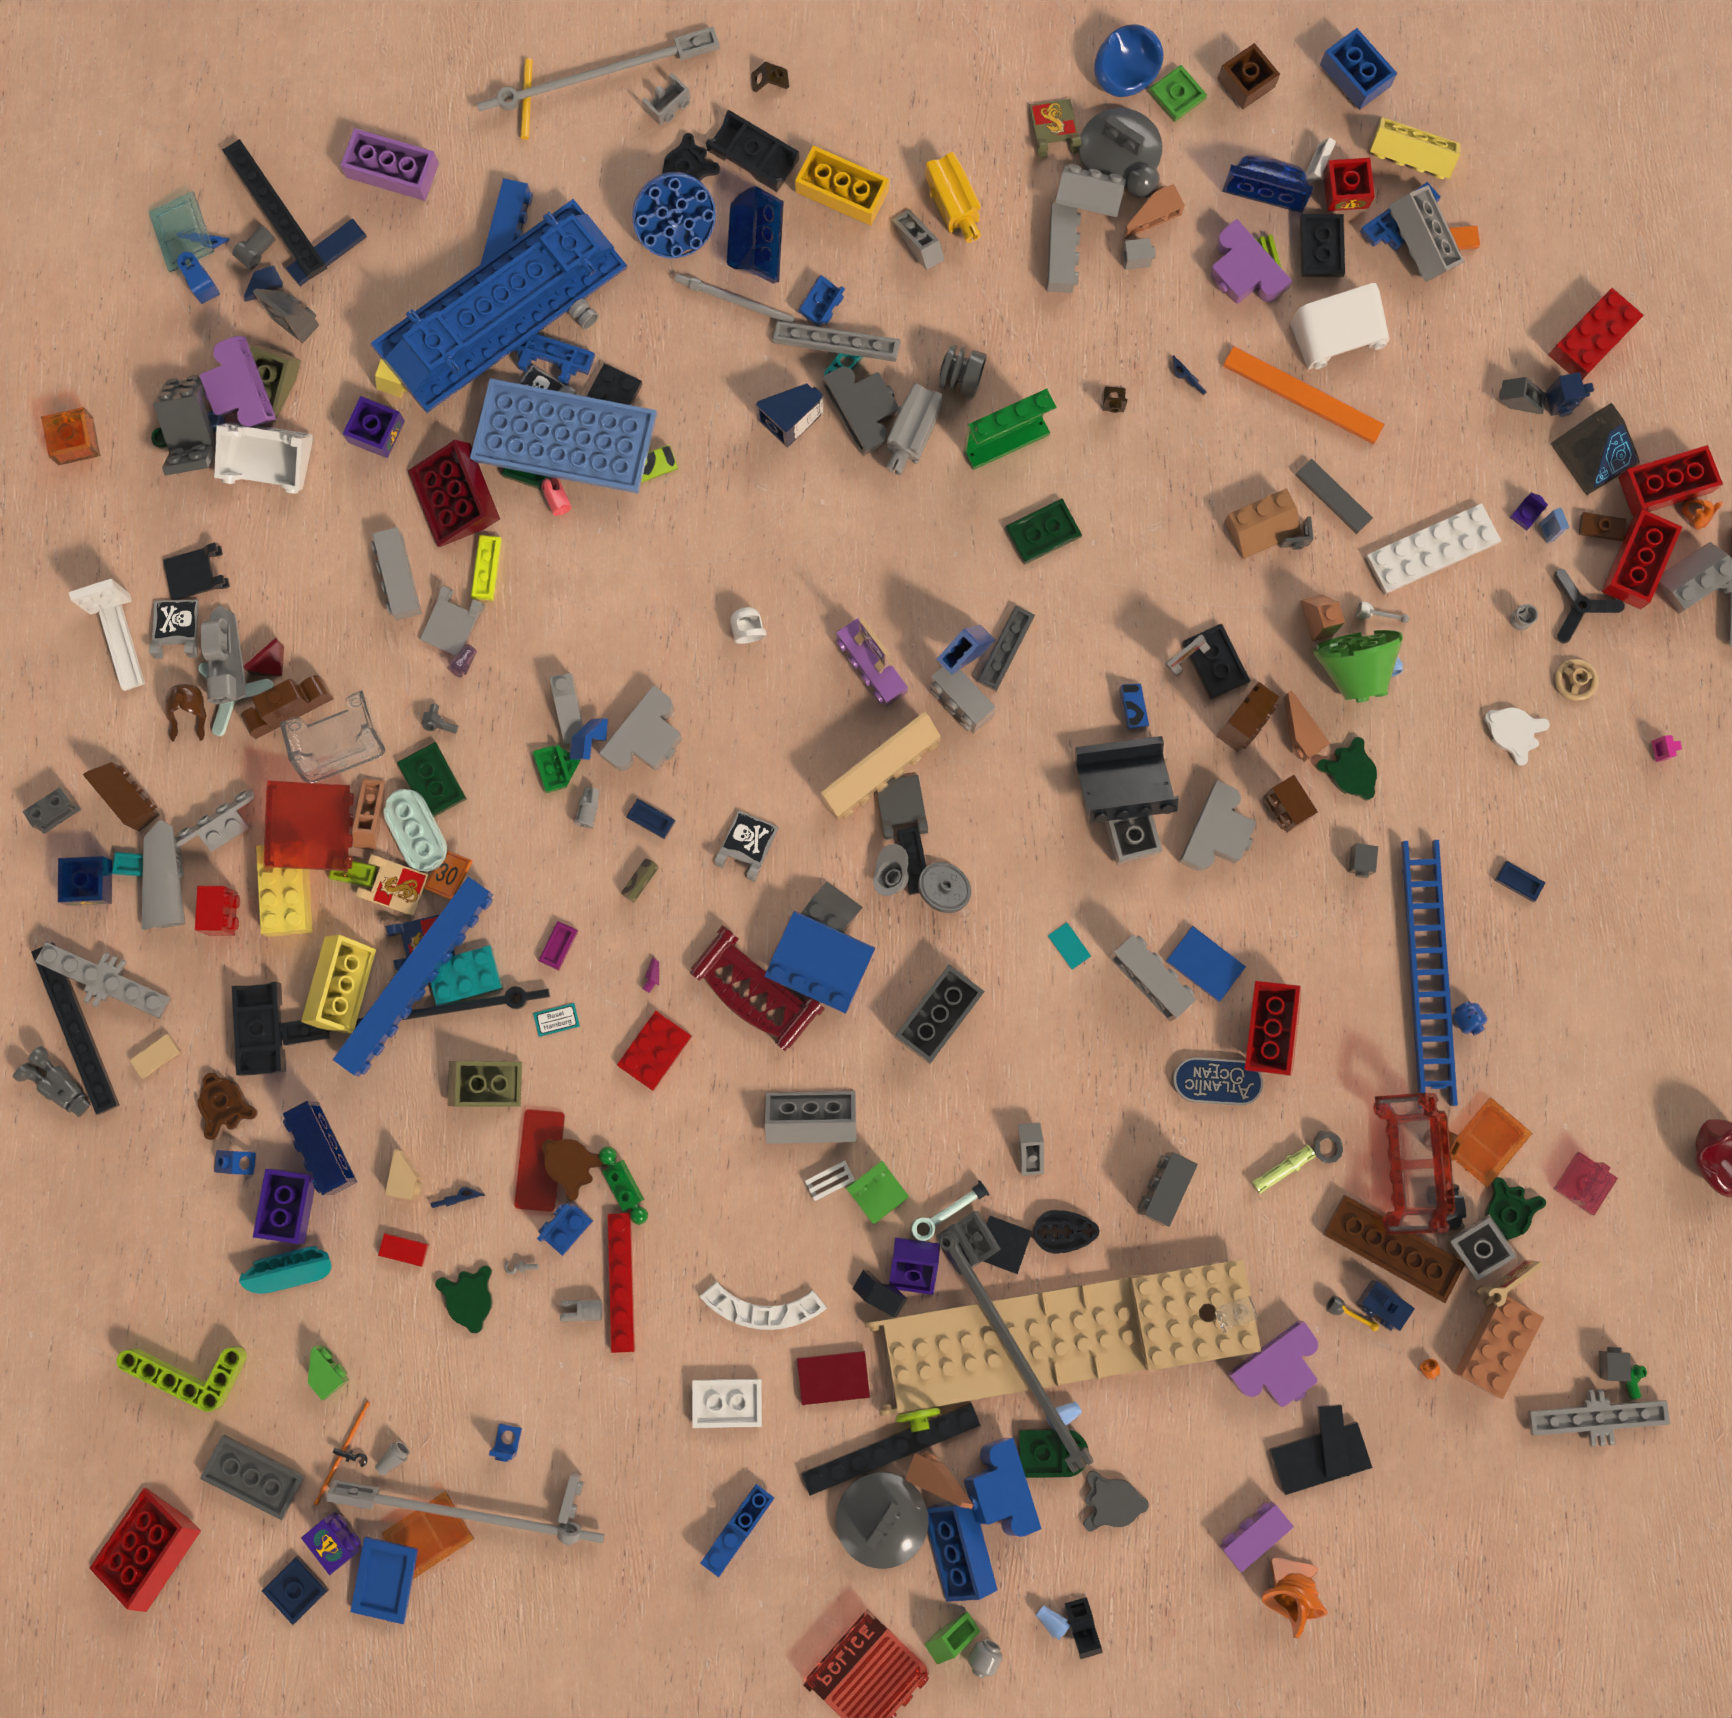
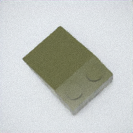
M251 345L252 356L277 419L296 381L301 360L265 345Z
M449 1061L447 1106L521 1107L522 1062Z

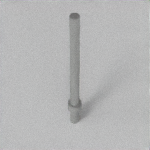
M678 273L675 276V282L686 285L695 292L702 291L783 322L794 323L795 321L794 316L702 283V280L693 277L691 279Z

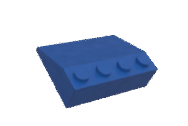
M794 911L764 977L846 1014L872 958L875 947Z

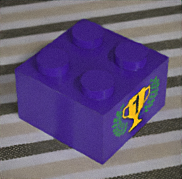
M360 396L344 429L343 436L352 445L388 458L405 420L400 411Z
M336 1512L325 1517L301 1537L329 1575L362 1550L360 1545L362 1542L358 1535L349 1531L346 1527L347 1521L341 1514L337 1515Z

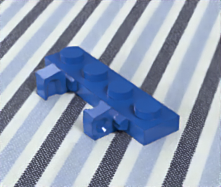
M1428 182L1416 189L1418 190L1429 185L1436 202L1440 200L1441 196ZM1390 208L1364 225L1360 230L1373 247L1382 241L1384 244L1388 243L1396 251L1403 246L1405 241L1399 235L1400 228L1396 220L1392 218Z
M539 334L534 335L514 350L518 352L517 357L520 358L518 362L519 370L527 372V367L531 365L532 360H544L558 365V369L562 371L561 375L558 376V381L564 385H568L571 375L576 376L577 372L588 375L595 359L594 352Z

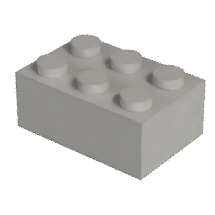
M942 666L931 676L930 692L937 700L942 699L946 704V710L952 716L956 715L961 720L959 723L966 731L970 730L974 734L993 717L996 707L961 669L951 675Z

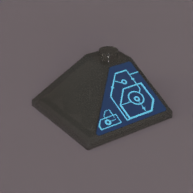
M1613 403L1595 412L1551 443L1586 495L1591 494L1620 476L1627 469L1640 463L1626 423Z

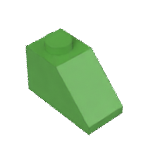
M967 1611L938 1630L924 1645L938 1665L955 1658L980 1633V1630Z

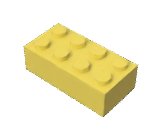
M302 842L256 846L261 934L272 937L313 933L308 846Z

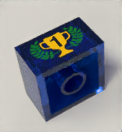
M104 856L58 858V903L67 906L112 904V860Z

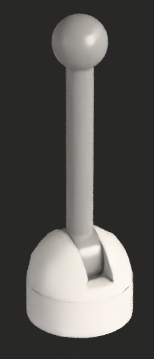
M1360 601L1356 610V618L1369 619L1372 615L1398 619L1403 623L1409 621V616L1406 614L1400 616L1375 611L1368 602Z

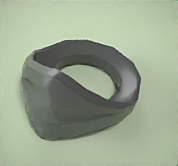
M1319 1131L1314 1139L1313 1150L1322 1162L1333 1163L1342 1156L1343 1145L1337 1134L1330 1131ZM1325 1138L1334 1141L1337 1146L1335 1155L1329 1158L1324 1157L1320 1152V1142Z

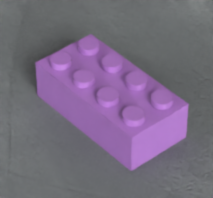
M354 128L340 166L348 179L426 201L439 162L434 151Z

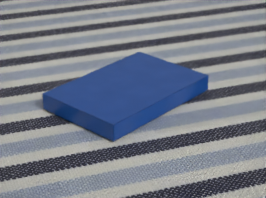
M1193 926L1165 961L1218 1002L1222 1000L1246 968L1245 965Z

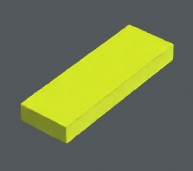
M479 535L471 592L472 599L494 601L502 542L501 537Z

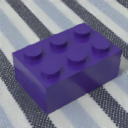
M265 1169L253 1238L294 1244L305 1243L317 1175Z

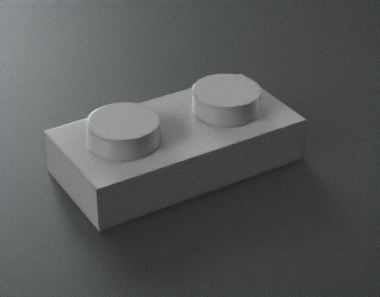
M573 1472L570 1475L557 1522L567 1524L570 1518L574 1519L578 1505L574 1504L576 1495H581L584 1482L580 1481L582 1474Z

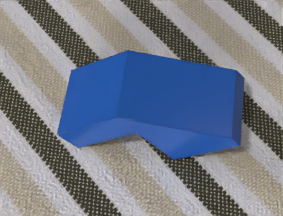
M591 719L572 736L570 759L590 760L592 741H606L608 719Z

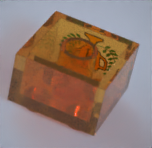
M84 407L41 417L48 456L58 466L101 456L93 416Z

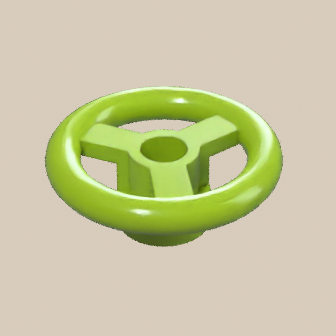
M931 1408L900 1414L895 1417V1421H910L911 1432L930 1429L928 1417L939 1415L940 1409Z

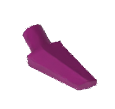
M653 956L645 975L647 981L642 988L648 993L651 992L655 984L659 986V961Z

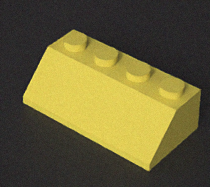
M1381 117L1370 152L1379 159H1385L1386 157L1392 159L1393 163L1404 166L1407 164L1413 166L1415 171L1422 173L1428 171L1433 173L1432 175L1436 178L1444 179L1446 177L1450 179L1460 156V143Z
M341 935L326 936L301 1022L320 1029L352 1034L355 1030L376 949Z

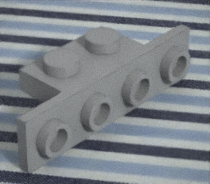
M250 790L249 792L243 791L239 793L230 804L224 803L211 816L205 815L196 822L197 825L192 828L186 827L177 834L176 844L178 847L198 835L212 852L247 830L249 825L237 810L255 799L254 792Z

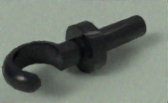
M334 1448L332 1452L346 1458V1462H349V1460L355 1462L358 1457H363L365 1462L360 1465L361 1467H364L368 1462L367 1456L363 1453L353 1455L351 1450L348 1453Z

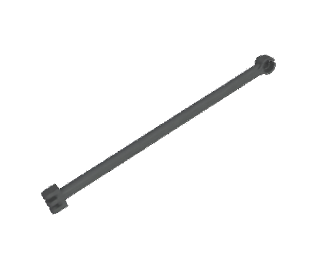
M954 1231L944 1232L939 1237L941 1248L949 1251L1068 1451L1069 1456L1066 1457L1065 1461L1070 1470L1074 1473L1079 1470L1078 1466L1082 1469L1086 1467V1463L1088 1465L1092 1464L1094 1461L1086 1447L1079 1449L964 1256L958 1245V1235ZM945 1238H947L950 1241V1245H947L945 1243Z

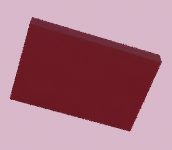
M865 1351L797 1358L802 1405L870 1398Z

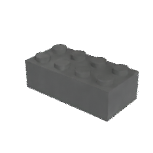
M948 965L894 1038L928 1064H931L985 991Z

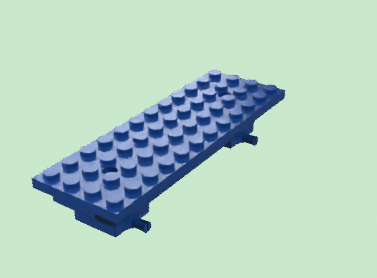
M574 199L552 214L547 212L543 216V221L415 312L413 309L410 312L408 311L405 319L371 342V347L426 414L569 311L577 300L587 298L627 268L626 263L614 250V246Z

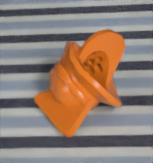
M1273 1558L1270 1564L1275 1588L1263 1592L1262 1602L1267 1607L1290 1620L1293 1638L1298 1639L1302 1632H1304L1306 1620L1324 1617L1328 1614V1611L1318 1598L1319 1593L1315 1582L1312 1580V1577L1318 1571V1567L1311 1564Z

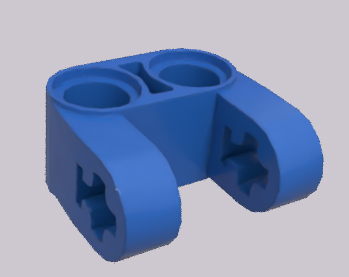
M191 252L181 253L177 259L178 266L199 302L204 304L219 296L218 288L196 256ZM187 259L191 261V265L189 267L186 265L185 262Z

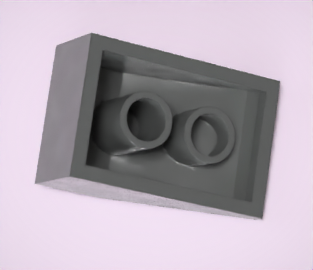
M255 289L253 291L270 318L302 344L319 326L315 319L316 314L308 307L305 309L301 307L300 301L292 294L288 296L282 291Z

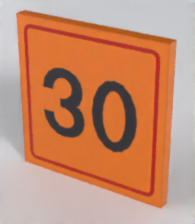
M447 850L445 860L437 869L432 870L424 889L451 900L459 890L473 861Z

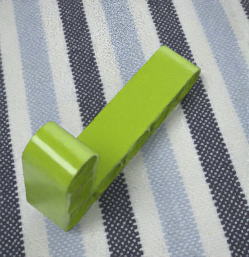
M239 1346L223 1350L207 1382L137 1348L124 1350L119 1353L116 1364L122 1371L202 1411L210 1412L219 1409L225 1403L246 1361L247 1353L245 1349ZM231 1352H235L237 1355L235 1364L229 1359ZM129 1354H131L134 1357V1363L132 1366L129 1365L127 1362V1357ZM149 1364L154 1367V1374L152 1376L147 1372ZM220 1373L226 1376V1383L224 1385L219 1382L218 1377ZM169 1374L175 1378L173 1386L167 1382ZM189 1384H192L195 1388L193 1396L187 1391ZM210 1394L215 1397L216 1402L214 1406L208 1403V1396Z

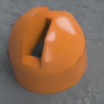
M1427 1359L1421 1363L1420 1369L1427 1379L1433 1380L1436 1376L1440 1375V1366L1435 1359Z

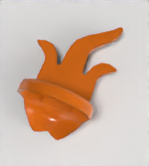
M1691 499L1685 502L1682 512L1692 526L1700 530L1708 525L1716 511L1723 505V502L1720 501L1713 505L1711 501ZM1690 504H1700L1704 507V510H1695L1697 513L1695 516L1689 512L1688 506Z

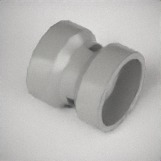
M583 298L577 300L569 309V314L579 320L578 323L583 329L591 327L599 317L598 313L594 309H590L589 303Z
M1530 604L1521 605L1510 616V623L1513 628L1525 630L1531 626L1538 618L1537 609Z

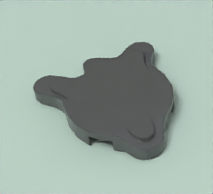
M1090 1471L1087 1474V1481L1091 1486V1490L1085 1497V1503L1088 1506H1093L1094 1511L1084 1520L1086 1530L1091 1532L1103 1525L1124 1527L1132 1523L1141 1513L1147 1511L1149 1507L1147 1499L1141 1496L1129 1482L1121 1479H1105L1096 1471Z

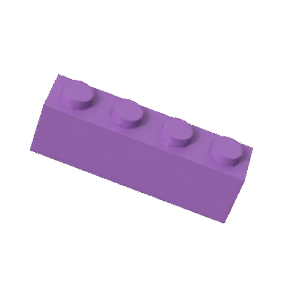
M857 618L836 632L838 639L836 644L842 652L846 650L850 656L848 658L850 664L854 669L858 668L861 671V679L866 686L871 685L874 689L873 695L880 704L883 702L887 707L908 692V687L893 666H887L882 673H879L874 667L879 659L866 641H863V644L859 646L854 640V637L859 633V619Z

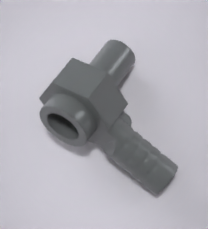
M431 704L429 712H424L421 722L422 727L427 731H435V729L439 728L456 734L458 725L444 722L441 716L437 714L439 706Z

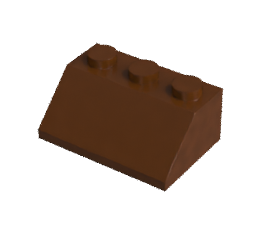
M110 762L85 772L83 776L124 825L140 832L160 815L156 811L158 807L150 797L146 798L142 794L144 789L138 782L131 781L128 777L130 772L122 764L118 766Z

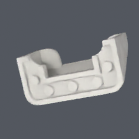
M1376 283L1367 284L1306 304L1296 311L1290 323L1307 369L1323 368L1328 364L1327 361L1332 356L1368 345L1369 348H1374L1375 350L1382 349L1390 339L1381 295Z
M235 422L218 425L216 431L214 478L222 479L223 483L234 484L235 480L240 479L281 485L287 493H298L304 486L313 435L264 426L246 427L241 423Z

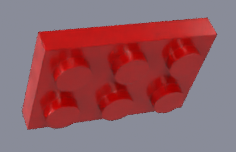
M655 1010L617 1066L654 1091L692 1036Z

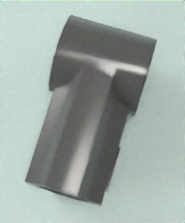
M260 226L246 242L241 241L236 244L232 254L248 269H254L260 263L261 255L276 239L264 226Z

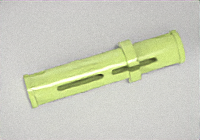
M1306 1145L1292 1156L1290 1154L1286 1156V1160L1252 1181V1184L1257 1192L1261 1194L1290 1173L1299 1171L1301 1166L1315 1158L1316 1155L1311 1147Z

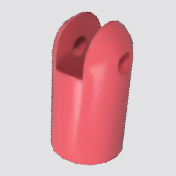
M552 477L550 482L548 478H545L542 481L541 488L553 515L559 516L570 511L572 506L560 480Z

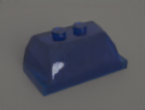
M1246 154L1235 165L1231 164L1222 192L1303 213L1312 194L1313 186L1308 185L1305 171L1297 165L1261 155Z
M753 186L740 193L732 201L729 213L728 266L745 274L756 275L773 284L779 282L783 200L757 186Z

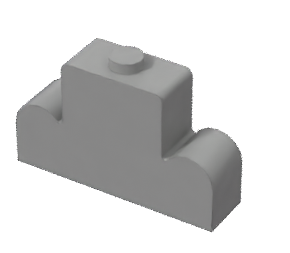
M653 685L600 751V756L620 771H625L632 767L634 762L633 756L639 758L653 770H658L666 759L669 761L674 756L675 748L682 740L680 732L664 721L669 719L674 713L671 699Z
M1218 780L1213 784L1179 863L1197 871H1204L1213 864L1215 855L1231 863H1237L1241 859L1244 850H1249L1253 839L1250 837L1256 822L1233 811L1241 800V795L1237 789Z

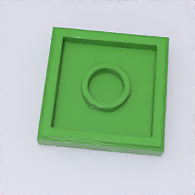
M1182 65L1151 86L1148 91L1174 122L1207 98L1205 91Z

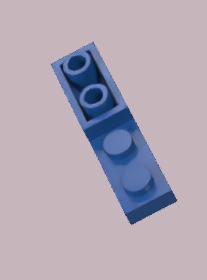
M755 1484L716 1538L700 1564L719 1578L770 1506L774 1497Z

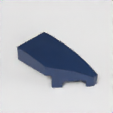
M270 266L253 273L244 294L245 302L257 299L253 293L255 289L276 290L283 287V282L275 266Z

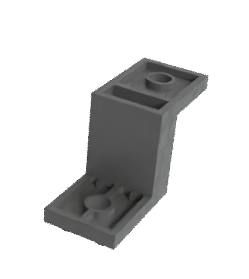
M191 375L186 380L178 381L177 378L165 381L153 402L169 450V454L162 466L165 476L206 469L209 467L216 452V439L202 398L205 389L199 375Z

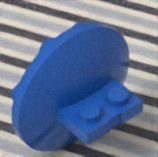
M668 172L654 177L641 188L633 203L632 224L636 236L646 249L664 258H681L694 253L706 243L715 225L716 209L710 192L701 181L686 173ZM689 249H693V250H691V251H689V252L683 254L684 251L689 250Z

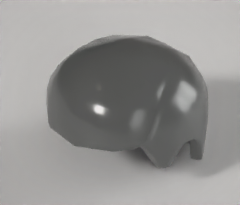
M1140 165L1141 168L1139 170L1132 171L1129 175L1127 182L1128 191L1131 195L1147 198L1152 196L1158 189L1160 175L1156 167Z

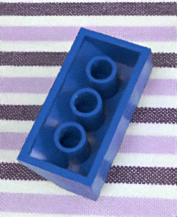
M949 1501L927 1507L928 1533L946 1602L980 1600L998 1591L981 1524L976 1522L973 1511L969 1508L959 1507Z

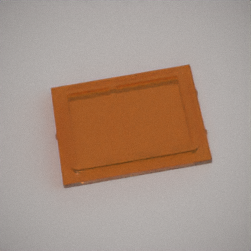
M1490 1097L1459 1133L1463 1143L1454 1160L1488 1188L1533 1133Z
M446 1491L427 1502L455 1507ZM416 1510L382 1532L387 1542L418 1548L413 1579L474 1540L463 1519Z

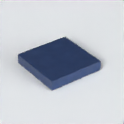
M296 1556L262 1592L284 1617L294 1625L329 1589L303 1560Z

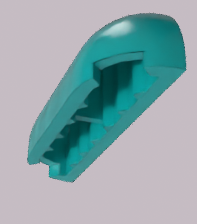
M316 1246L254 1261L252 1263L253 1266L245 1274H241L239 1283L249 1292L267 1294L316 1282L325 1278L330 1273L332 1268L331 1259L327 1252L319 1250Z

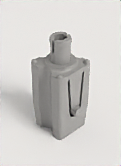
M914 383L902 406L898 407L897 419L887 439V452H893L886 466L887 470L891 473L895 469V474L901 475L908 459L912 460L915 464L919 462L942 406L943 395L941 393L929 391L921 385Z

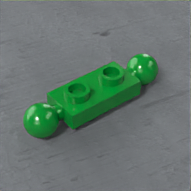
M609 1146L602 1148L599 1152V1160L609 1167L602 1172L621 1209L625 1211L630 1208L631 1221L637 1225L644 1224L648 1219V1212L645 1208L640 1207L638 1203L645 1199L625 1161L621 1160L616 1163L617 1153L615 1149Z

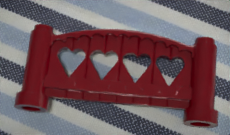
M722 925L717 931L719 933L694 963L689 973L699 981L702 978L705 979L719 999L737 1016L755 1028L775 1036L778 1039L775 1043L784 1051L788 1048L790 1049L816 1015L820 1016L825 1008L808 996L802 1002L780 983L764 977L766 972L734 946L739 938ZM733 964L732 980L729 984H725L722 978L716 977L715 971ZM750 978L749 995L746 998H742L739 992L733 991L732 986L736 982ZM768 992L765 1011L759 1012L756 1006L750 1005L749 1000L751 997ZM785 1006L784 1019L781 1026H776L773 1020L767 1019L768 1011Z

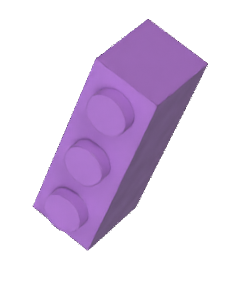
M1272 1501L1260 1505L1256 1510L1258 1512L1252 1518L1244 1519L1239 1524L1240 1528L1234 1534L1230 1532L1222 1539V1544L1219 1547L1241 1573L1294 1527Z

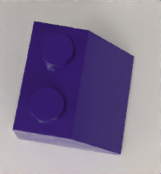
M895 1237L889 1285H893L901 1291L933 1295L939 1265L940 1244Z

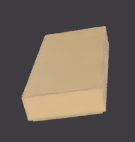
M166 1034L129 1061L141 1079H145L179 1055L181 1051L171 1036Z

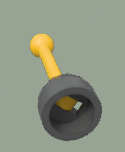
M1333 1295L1329 1299L1326 1306L1327 1312L1333 1315L1345 1313L1370 1326L1372 1331L1379 1329L1377 1322H1370L1346 1309V1304L1340 1297Z

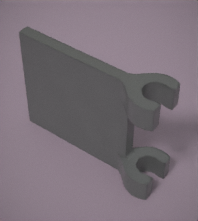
M919 775L888 780V786L881 792H877L885 840L894 839L892 825L915 821L918 822L920 834L928 833Z

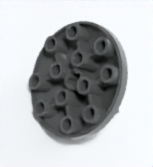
M1127 108L1105 110L1095 115L1086 124L1081 133L1079 157L1084 169L1088 171L1090 169H1097L1102 172L1101 174L1121 175L1123 179H1126L1124 189L1128 188L1127 182L1130 173L1141 168L1140 165H1152L1157 169L1162 156L1160 133L1148 117L1135 110Z
M874 1472L864 1475L854 1481L840 1499L836 1513L837 1533L848 1554L861 1564L878 1569L899 1566L910 1560L924 1543L928 1531L926 1503L919 1490L898 1474Z

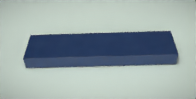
M352 218L314 248L325 265L329 266L367 236ZM297 260L286 267L287 272L299 286L310 280Z

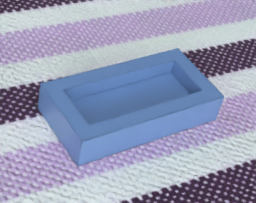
M1562 508L1553 510L1539 523L1547 543L1555 541L1569 528Z

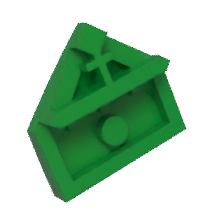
M553 745L532 752L545 794L566 788L581 761L570 759V752L560 748L561 746Z

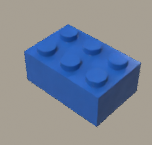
M1358 28L1327 49L1320 62V66L1359 110L1390 88L1397 75V72Z

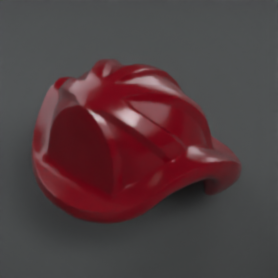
M1709 1119L1701 1126L1697 1135L1695 1163L1701 1176L1711 1188L1724 1197L1732 1198V1123L1721 1119Z

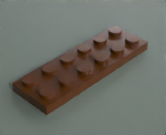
M1346 1195L1342 1196L1323 1233L1325 1237L1442 1303L1447 1302L1465 1266L1462 1260Z

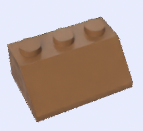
M1287 488L1229 513L1224 521L1243 559L1281 543L1284 538H1292L1301 534L1297 507Z

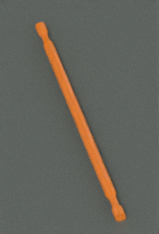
M365 1402L364 1408L360 1412L341 1450L346 1451L370 1402ZM338 1455L319 1492L318 1498L314 1502L315 1505L319 1504L320 1498L324 1494L342 1459L341 1456Z

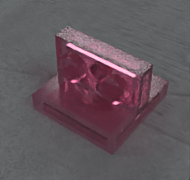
M1577 1152L1557 1182L1554 1190L1588 1214L1594 1216L1618 1178L1609 1172L1611 1167L1604 1162H1594L1581 1152Z

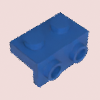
M820 275L797 311L816 326L823 323L827 324L833 316V308L838 306L843 300L844 296L842 294L845 288L843 286L836 287Z

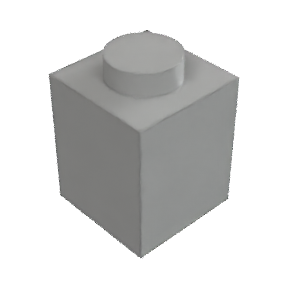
M1150 238L1125 241L1122 250L1125 270L1150 267L1152 259H1155V247L1151 246Z

